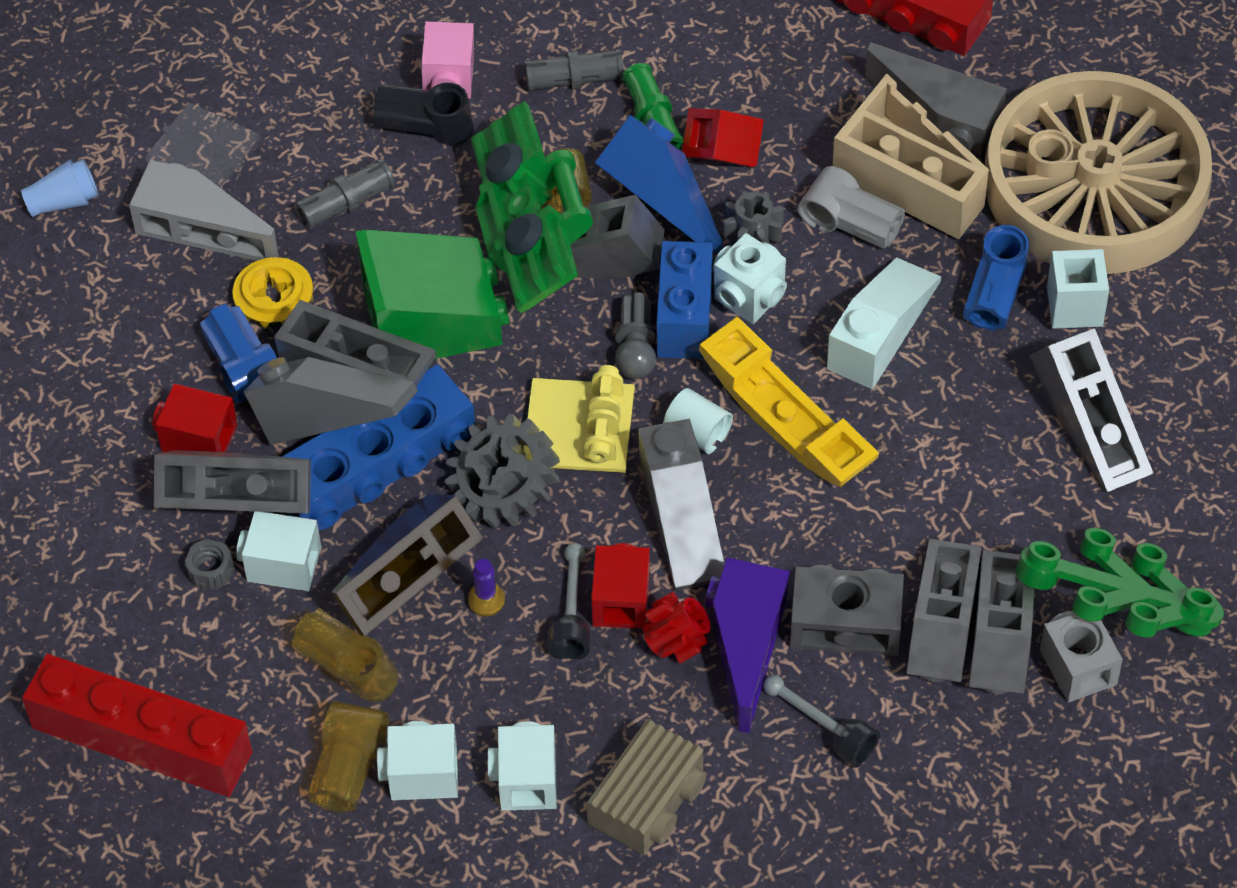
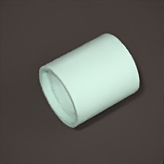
M685 388L670 404L663 424L690 418L698 448L707 454H711L717 448L713 446L716 440L722 442L727 436L732 425L733 415L693 390Z

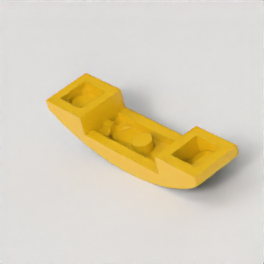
M738 316L699 345V351L710 368L743 410L789 453L816 475L841 487L878 458L879 452L844 418L835 423L771 361L772 349Z

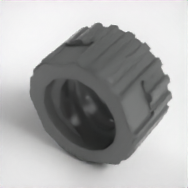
M205 539L193 544L189 548L184 562L188 578L192 584H195V587L212 591V589H219V587H224L227 582H230L231 576L233 577L234 563L231 551L223 542ZM216 557L221 561V565L217 569L211 571L199 569L203 562Z

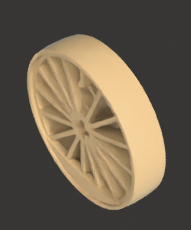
M1083 71L1051 77L1027 88L1017 95L997 118L988 141L985 156V166L989 169L986 197L991 212L999 225H1012L1021 229L1029 241L1028 253L1047 263L1051 262L1052 251L1103 249L1107 274L1128 272L1147 267L1178 250L1191 237L1199 225L1207 206L1212 182L1210 145L1203 128L1190 110L1174 96L1156 85L1132 76L1113 72ZM1085 108H1105L1110 110L1103 139L1093 140ZM1067 109L1074 110L1082 143L1073 137L1054 114L1055 112ZM1121 111L1139 117V121L1117 145L1110 142L1118 112ZM1039 120L1047 130L1036 133L1026 126ZM1151 126H1156L1166 134V136L1128 153ZM1014 140L1027 147L1028 153L1007 150L1006 147L1010 141ZM1179 149V160L1147 163L1168 152ZM1044 157V158H1046V159H1048V160H1050V161H1045V160H1043V159H1041V158ZM1002 167L1023 172L1026 169L1028 175L1005 178ZM1177 178V184L1158 181L1162 179ZM1045 192L1024 203L1016 196L1018 194ZM1152 198L1172 202L1171 209ZM1087 200L1079 232L1061 228L1079 206ZM1065 202L1049 221L1037 216V214ZM1094 202L1098 205L1105 236L1086 234ZM1111 208L1132 232L1131 234L1117 235ZM1133 209L1159 224L1148 228Z

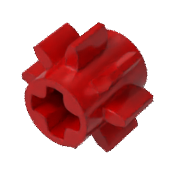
M670 592L652 603L653 608L645 612V616L649 621L643 626L644 638L650 649L661 658H666L674 653L680 664L701 652L700 647L708 643L705 634L710 631V620L703 606L691 597H687L679 602L674 592Z

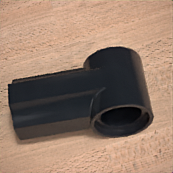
M441 83L430 90L392 85L378 87L374 99L373 121L375 127L432 134L437 142L447 146H456L466 142L474 132L468 95L465 89L458 84Z

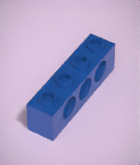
M437 364L426 371L417 386L418 392L396 416L321 433L284 455L283 457L311 459L310 513L284 512L285 515L317 520L319 530L333 526L340 519L342 513L360 502L369 503L374 501L384 492L388 485L403 476L412 477L420 473L431 459L444 451L457 450L458 448L454 445L456 440L468 442L471 438L468 427L472 424L475 425L472 402ZM414 427H423L421 429H412ZM371 453H380L378 455H368ZM328 479H337V480L332 481V482H324L325 480H328Z

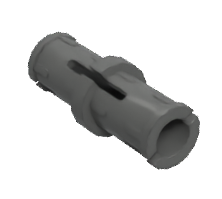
M620 48L578 54L577 50L567 51V56L525 60L528 91L571 86L572 90L581 89L582 84L622 80L624 72Z
M379 158L346 177L338 175L332 178L330 185L296 201L294 208L302 223L307 221L305 227L310 231L345 211L349 214L359 209V204L378 193L380 194L387 189L393 188L395 180L388 165L384 164V160Z

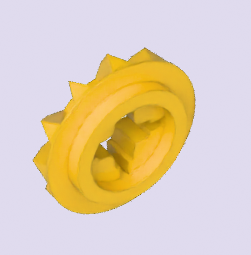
M270 257L255 261L245 267L234 282L235 307L239 306L248 322L252 320L259 321L265 329L270 323L281 322L284 324L299 300L307 303L313 302L311 276L302 265L287 258ZM267 282H271L272 288L275 287L277 292L281 293L280 302L275 303V301H272L267 296Z

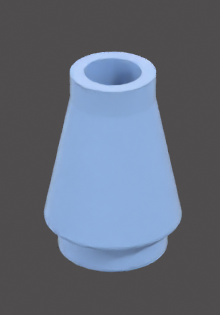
M69 159L31 186L21 189L24 202L32 217L41 213L89 205V199L99 196L94 179L84 159L75 163Z

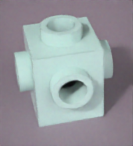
M745 233L732 247H724L713 263L714 299L754 324L769 308L774 307L781 300L786 291V258L774 246L768 243H761Z

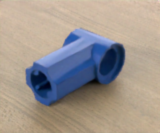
M1000 225L988 231L984 238L983 254L963 312V318L970 321L975 327L991 331L1006 328L1019 284L1024 279L1026 273L1029 241L1021 229L1012 225ZM999 256H1008L1010 259H1002Z
M223 304L210 310L209 315L200 323L204 338L219 362L224 383L230 394L236 393V396L232 398L239 405L248 401L244 391L259 376L258 369L277 357L268 343L261 344L239 306L231 307Z

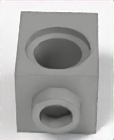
M1066 611L1052 618L1049 623L1044 624L1040 652L1068 703L1118 684L1123 659L1101 620L1096 622L1087 621L1077 616L1074 611ZM1080 648L1085 650L1087 654H1076L1069 649Z

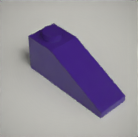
M727 557L721 577L714 575L711 577L705 605L706 607L713 608V630L738 730L750 733L763 688V681L767 674L788 601L790 571Z

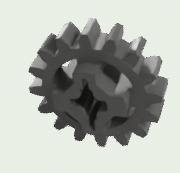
M508 413L503 425L493 415L488 416L487 428L482 431L472 424L468 427L472 436L470 441L467 443L463 440H456L454 443L461 452L460 456L449 458L446 461L448 467L456 473L445 479L446 485L455 493L454 495H456L469 517L476 523L484 519L492 528H497L501 518L504 517L512 526H517L519 521L518 513L525 511L531 517H535L537 512L533 504L537 499L549 502L552 498L545 490L546 484L559 483V476L550 468L560 462L559 456L551 448L554 443L544 431H540L532 420L526 419L521 424L514 414ZM522 445L529 447L532 460L526 459V453L522 450ZM473 481L480 483L479 489L483 492L482 497L476 494Z

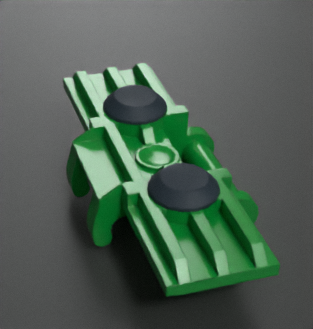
M525 101L513 107L508 113L495 120L490 126L474 135L471 139L482 179V184L479 186L480 196L475 207L488 256L494 261L496 266L507 273L515 305L520 313L531 309L578 276L570 245L593 225L591 212L583 206L574 176L576 168L574 155L568 150H557L546 157L544 156L530 106ZM556 186L564 210L562 214L550 205L542 210L540 206L553 198L551 192Z

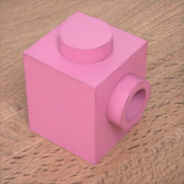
M425 21L422 89L430 90L441 83H455L464 88L468 99H471L474 65V23Z

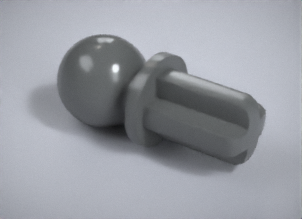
M641 292L625 295L621 300V326L615 332L616 342L620 345L615 355L616 367L623 376L630 379L646 377L652 372L656 363V355L651 346L656 341V331L651 326V301L645 298Z

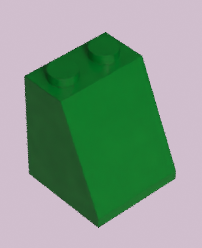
M378 230L355 232L363 291L372 327L434 349L436 352L435 359L503 345L501 326L509 325L507 306L503 295L494 296L492 286L498 285L495 264L489 256L483 257L478 238Z

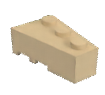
M886 74L834 137L833 166L850 173L858 182L861 190L905 209L906 213L960 239L985 206L989 169L948 131L942 133L926 118L927 111L918 102L912 105L896 89L897 83Z

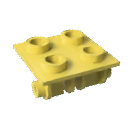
M611 365L601 366L598 372L593 375L592 382L532 379L527 419L532 420L540 431H544L554 443L551 448L559 456L560 462L550 468L626 473L635 385L623 384V378L619 375V370ZM524 445L523 451L526 453V459L532 460L529 447Z

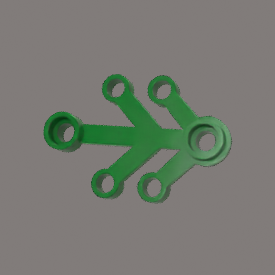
M1100 528L1087 529L1079 549L1086 558L1095 561L1106 572L1060 559V551L1054 545L1043 541L1032 542L1029 547L1023 549L1015 569V574L1022 583L1039 590L1053 588L1058 578L1085 585L1078 590L1072 606L1074 613L1084 620L1096 622L1102 620L1104 615L1130 609L1125 620V626L1130 632L1141 637H1152L1157 631L1174 626L1192 636H1206L1211 633L1213 628L1220 625L1224 616L1222 606L1212 593L1202 588L1194 587L1188 589L1164 567L1167 554L1162 548L1150 543L1139 544L1131 560V568L1113 552L1116 543L1115 537L1108 531ZM1137 573L1149 577L1159 588L1150 586Z

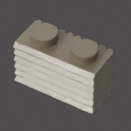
M647 719L587 802L588 824L645 856L654 842L663 844L668 839L677 822V815L674 813L684 799L692 802L703 788L707 773L703 771L702 748L699 745H693L690 740H684L680 735H675L671 730H665L661 724L656 725L652 719Z

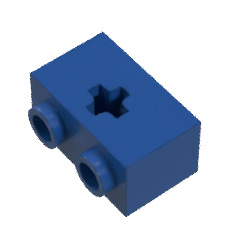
M662 241L657 313V357L704 359L699 351V345L708 339L710 334L713 243Z

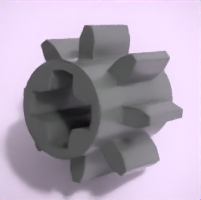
M744 191L743 195L737 199L736 204L733 202L725 204L724 238L735 237L737 242L747 233L761 243L769 244L771 240L780 242L782 240L783 206L773 207L769 193H748Z

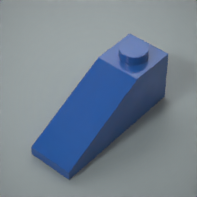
M629 115L595 163L695 242L713 243V253L718 255L725 246L685 154L670 143L675 134L652 117L647 124H644Z

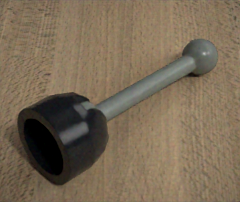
M572 543L566 547L564 556L569 562L565 616L551 623L547 636V651L557 659H583L590 652L591 634L589 626L581 617L576 616L579 563L585 558V549L578 543Z
M772 674L764 679L763 689L768 695H779L833 733L832 745L835 753L854 768L860 767L875 751L880 740V732L867 722L859 719H849L837 723L786 688L780 676Z

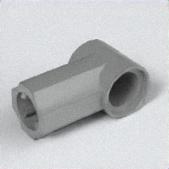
M827 166L821 171L797 207L802 220L812 227L818 224L820 225L819 230L824 232H832L839 228L883 249L887 246L890 247L898 235L905 217V209L861 190L858 182L850 173L835 166Z

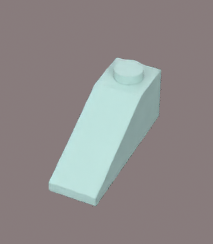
M896 257L852 299L829 335L827 369L873 389L941 282V276Z

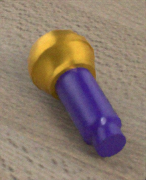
M479 559L473 568L474 586L468 593V604L475 614L489 617L501 611L505 603V595L495 582V572L490 561Z

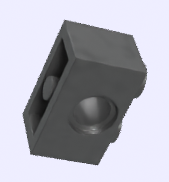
M815 565L810 568L796 567L790 648L898 656L904 574L889 573L881 569H868L865 571L837 570L827 565ZM851 605L856 607V609L843 610L838 606Z

